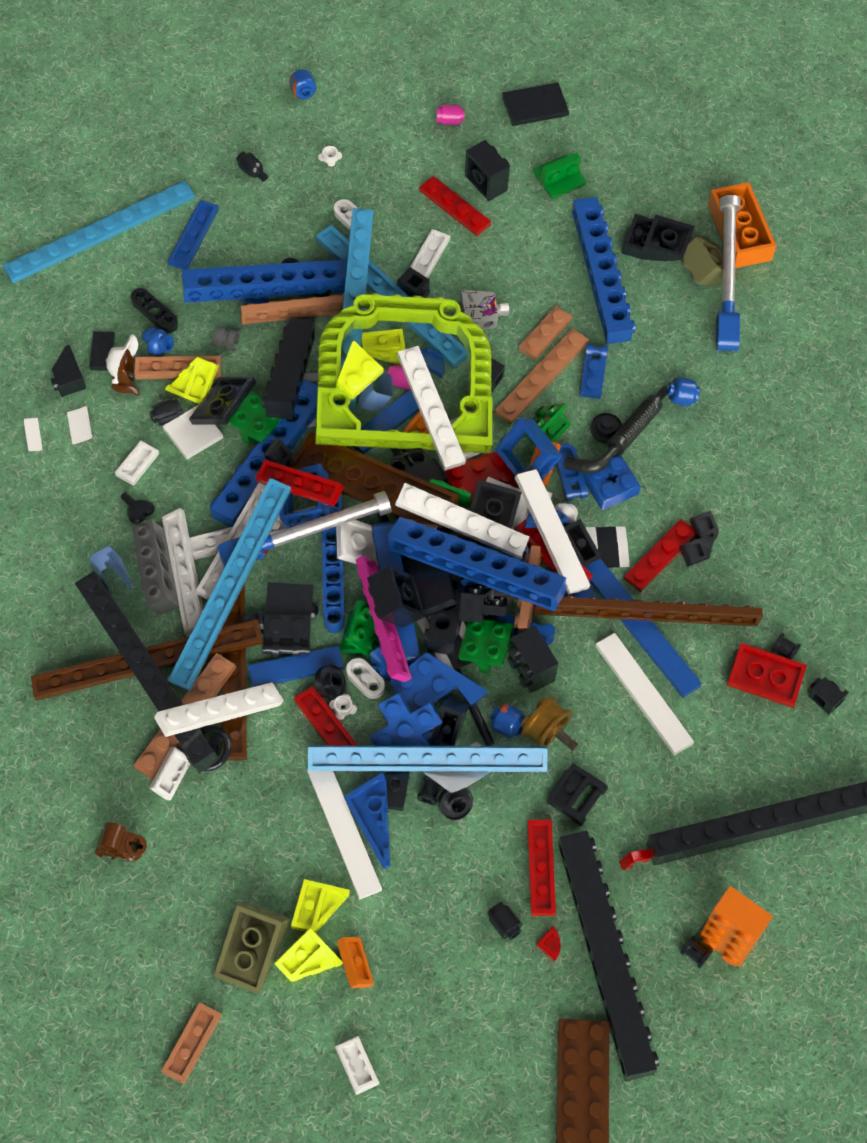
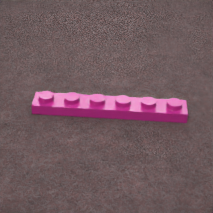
M361 556L355 560L358 567L357 573L364 587L363 593L367 597L369 613L373 617L375 632L381 644L380 649L387 664V672L391 678L405 683L412 677L396 625L380 620L376 616L374 600L368 591L369 583L367 577L379 571L377 563L365 556Z

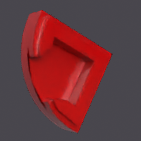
M650 849L633 851L621 859L619 864L621 869L626 870L633 868L635 862L643 861L645 863L649 861L653 855Z
M552 926L536 946L554 962L560 954L561 942L557 930Z

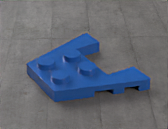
M425 653L408 667L412 677L405 683L396 679L390 680L394 694L400 692L411 713L430 702L433 705L437 704L454 689L459 691L471 707L488 694L484 688L429 653ZM430 731L423 734L427 741L433 737Z

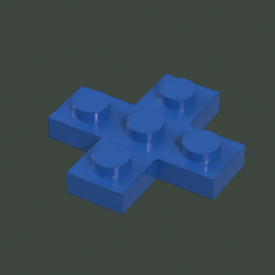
M399 692L378 704L389 725L369 737L374 746H429L423 734L443 722L432 702L411 713Z

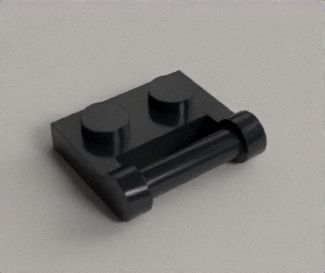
M572 763L548 797L546 803L569 817L579 826H583L586 821L585 817L600 795H604L608 790V786ZM587 785L593 787L592 792L580 809L576 811L572 808Z

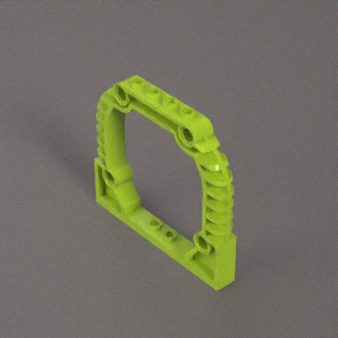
M377 293L357 296L353 306L343 309L328 322L320 338L315 444L436 450L430 434L421 433L420 431L399 432L395 429L387 431L361 430V421L349 410L351 398L337 386L341 370V348L344 339L353 329H369L379 320L430 323L441 333L453 334L459 337L466 347L468 356V396L461 400L457 412L458 419L451 426L462 452L490 453L492 447L491 349L483 329L472 321L470 316L460 312V306L454 300L442 297H402L397 294L382 296ZM360 307H365V308H367L368 310H367V311H362V310H360L359 308H360ZM445 312H450L453 316H448ZM340 400V401H342L344 404H343V405H336V404L334 403V401ZM470 407L474 412H468L465 408Z

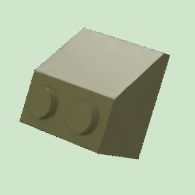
M695 237L687 246L682 260L683 265L692 272V279L698 285L702 284L709 287L722 282V250L715 243Z

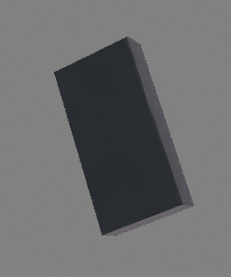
M93 331L90 370L108 371L106 359L110 349L114 347L115 332Z

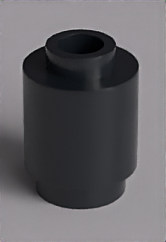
M169 398L151 406L152 410L149 411L153 423L158 422L159 426L183 414L177 398Z
M499 902L488 911L489 922L503 939L509 938L512 940L521 933L522 930L520 928L523 924L508 905Z

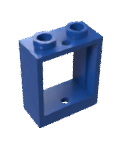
M520 418L515 421L512 429L501 438L500 443L494 449L515 476L537 469L541 480L546 477L562 457V454L533 419ZM525 433L541 451V454L527 470L512 453V449Z
M320 464L297 469L328 479L327 472ZM289 493L280 511V520L287 528L329 515L330 506L318 502V507L294 513L293 493Z

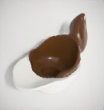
M133 334L130 335L124 346L110 349L106 359V366L112 375L111 386L116 392L132 393L139 396V390L131 384L134 379L132 369L135 363L134 355L138 349V341Z

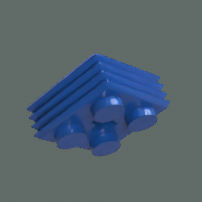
M621 455L613 456L604 470L597 473L583 474L586 486L601 510L632 498L640 492L641 485Z

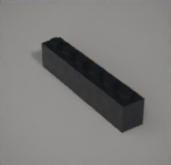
M289 318L287 326L283 328V340L280 339L279 353L275 354V367L271 368V381H267V395H263L262 408H266V417L291 420L293 418L315 339L314 320Z

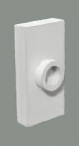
M140 440L115 471L116 476L134 486L157 458L159 451Z
M171 747L149 789L162 798L171 800L190 765L186 754L176 747Z
M359 1036L335 1046L355 1095L379 1085L377 1076Z

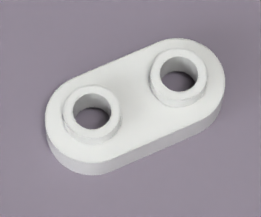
M342 199L334 204V215L350 230L352 210L357 207L351 201Z
M352 659L346 667L348 679L367 698L377 699L381 697L385 691L383 678L364 659ZM359 669L362 671V673L360 675H356L354 671ZM375 685L377 690L372 691L369 687Z

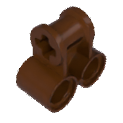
M107 822L104 829L101 830L95 854L99 857L105 855L110 856L111 859H116L117 857L134 862L141 858L147 848V843L144 837L127 832L124 826ZM132 844L136 845V852L132 851Z

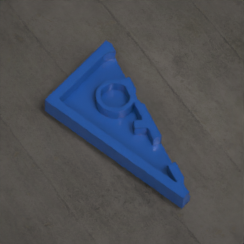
M380 773L344 796V799L382 867L387 869L391 866L387 780L385 774Z

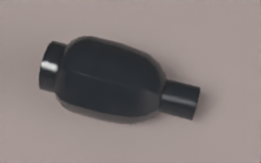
M242 151L237 156L236 161L239 168L247 175L259 178L262 182L268 179L269 176L263 172L262 163L252 153Z

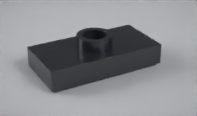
M386 771L388 809L403 811L410 771Z

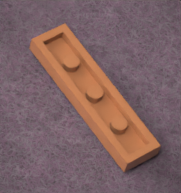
M221 356L135 357V380L177 379L178 375L187 369L190 363L197 357L218 364L219 367L215 378L221 377Z
M531 545L530 554H526L525 562L540 567L541 547ZM519 598L518 607L521 610L520 615L516 614L514 627L518 628V633H521L530 628L534 604Z

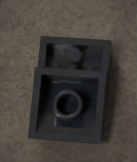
M635 214L623 244L622 254L651 261L683 260L695 226L655 215L654 219Z

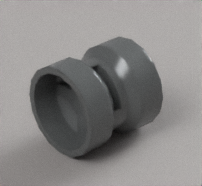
M217 326L213 335V346L218 348L226 347L227 350L234 352L236 348L233 347V344H238L239 331L233 329L228 331L225 327Z

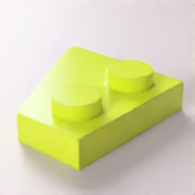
M402 329L362 333V348L372 358L401 366L397 354L399 351L405 350Z
M353 341L338 378L337 386L353 400L383 373L384 368Z
M197 357L165 390L200 404L211 389L219 365Z
M304 879L291 928L304 932L311 928L317 933L349 897L350 890Z
M309 928L274 964L293 982L303 977L341 966L343 962Z

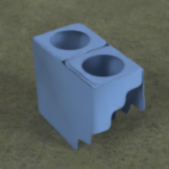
M387 369L378 377L379 393L375 392V388L373 389V384L371 383L359 394V409L380 412L393 396L392 375L390 376V373L387 375Z
M110 546L89 557L92 572H96L109 593V587L101 573L102 570L106 569L105 562L109 563V567L105 571L114 567L132 592L131 581L126 573L122 559Z

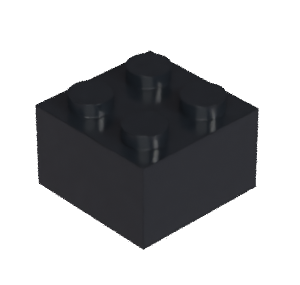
M484 140L466 150L465 177L488 202L508 191L510 165L505 158L498 154L493 145Z
M478 480L470 511L512 529L522 492Z
M388 566L367 577L369 583L368 591L373 597L375 604L374 611L380 620L404 628L426 617L413 575Z
M536 626L511 637L507 660L510 667L517 669L520 674L519 681L524 688L528 687L529 691L533 693L555 682L558 661Z

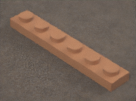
M344 295L241 306L240 314L241 324L336 315L343 309Z
M572 328L495 409L494 414L512 425L589 343V339Z
M216 653L195 681L191 691L187 692L181 700L183 705L215 697L237 668L236 665ZM160 729L133 767L153 780L171 747L178 748L180 743L174 735L165 737Z

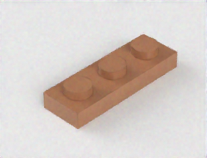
M555 306L519 346V351L536 361L568 326L573 316Z
M199 1002L161 1070L162 1074L185 1085L222 1017L221 1013Z

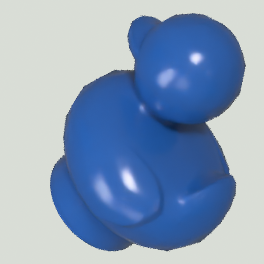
M152 327L143 332L142 338L148 343L147 350L149 353L160 356L172 350L174 340L166 331Z

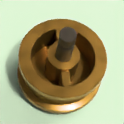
M554 696L548 699L543 697L537 704V710L533 715H528L521 723L523 727L521 736L524 739H531L537 746L547 747L557 738L574 751L579 744L563 731L573 711L562 708L557 704V698Z

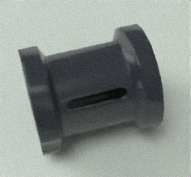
M781 633L771 650L773 652L778 651L788 657V659L793 660L802 645L800 643L795 644L785 638V634Z
M424 775V784L421 793L417 795V799L420 802L434 806L437 804L436 798L442 786L428 775Z
M693 935L680 953L690 957L697 963V967L700 969L713 953V950H707L696 941V937Z

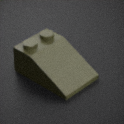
M246 901L238 904L214 976L258 994L261 993L283 943L291 918Z

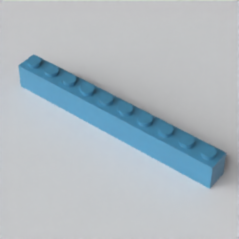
M353 208L343 309L353 306L357 296L366 294L374 210ZM353 329L344 339L341 348V370L352 342L355 341L361 347L362 329ZM356 397L350 400V411L355 409ZM340 400L334 401V403H335L336 405H343V404H344V403H343L342 401H340Z

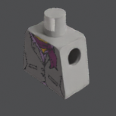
M461 290L462 312L470 316L472 321L483 330L496 328L498 316H509V304H496L494 292Z

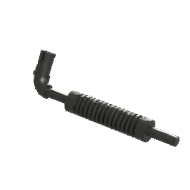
M663 386L655 396L649 395L608 440V450L602 457L586 460L567 456L564 461V468L566 470L578 471L582 474L597 473L604 470L615 454L622 455L659 413L663 406L661 401L667 395V386Z

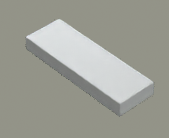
M432 229L410 267L429 278L451 236Z

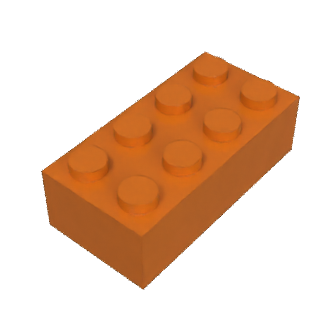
M750 182L712 189L708 200V208L722 242L724 213L720 211V198L726 195H736L741 199L740 211L736 212L735 268L772 261L776 243Z
M730 886L713 909L699 938L707 949L716 950L721 953L723 960L732 966L736 964L740 967L768 926L773 915Z

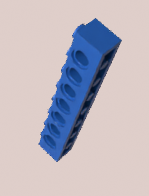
M597 197L573 200L572 214L606 344L631 341L632 333H635V323L633 320H630V305L625 301V287H621V272L616 268L617 257L611 250L613 244L611 237L607 235V221L603 220V206L599 205Z
M347 259L182 270L184 303L324 294L330 289L331 293H343Z
M306 379L303 381L292 418L295 421L289 422L291 419H282L263 443L258 442L254 449H250L245 462L236 468L234 477L223 486L220 496L213 499L210 505L213 519L228 527L234 526L258 485L255 477L259 470L253 469L260 468L264 460H267L264 454L274 439H281L291 452L309 428L307 426L316 418L318 385ZM232 500H236V501H237V502H235V503H229V502L232 501Z
M399 517L388 534V549L390 551L554 612L566 592L567 577L559 573L550 572L537 565H531L515 557H509L496 550L479 546L474 542L460 539L455 535L441 532L411 519Z

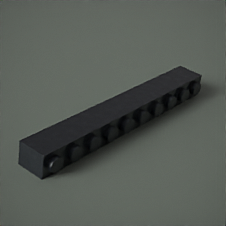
M93 571L77 581L75 585L157 710L163 711L182 706L183 703L96 572ZM199 728L174 734L199 773L219 761L216 753Z
M867 781L650 834L646 844L652 852L653 865L867 813Z
M588 830L560 836L558 847L607 1020L609 1021L624 1080L630 1081L654 1075L657 1071V1066H659L656 1051L651 1050L649 1043L652 1041L651 1032L648 1026H644L642 1019L645 1016L644 1008L641 1001L637 1002L635 992L638 991L634 977L630 978L628 971L630 960L627 953L623 954L621 944L624 943L620 929L616 930L614 923L617 920L616 912L613 906H609L607 899L610 897L607 883L602 882V864L600 860L596 861L594 854L596 852L595 840L593 837H589Z

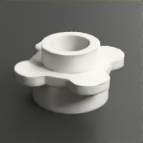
M326 146L323 148L322 154H319L318 159L332 167L337 160L342 158V153L338 152L334 146Z
M348 694L338 696L329 704L330 708L335 711V716L338 720H343L345 716L353 715L357 711V707L352 704L351 697Z

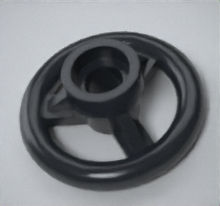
M213 725L200 727L199 729L202 734L208 732L216 733L208 743L216 753L219 761L204 770L213 771L221 767L228 760L231 753V740L228 734L220 727ZM221 739H222L223 742H224V751H223L222 756H221V748H220V746L218 745V743H219V741H220ZM186 754L188 762L195 768V766Z

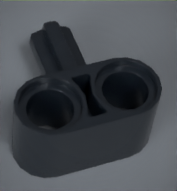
M390 448L395 458L390 461L389 466L403 472H407L428 461V454L424 449L415 448L407 452L405 449Z

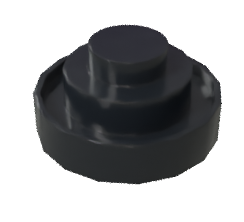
M611 413L598 414L591 422V434L598 442L607 444L608 440L622 426V422L616 415Z
M328 664L317 670L315 684L318 692L323 697L334 699L344 693L346 679L343 671L338 666Z
M466 788L452 793L444 789L438 797L437 806L447 819L460 820L471 811L473 797Z

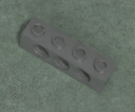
M152 519L132 527L146 606L158 615L179 608L165 530Z

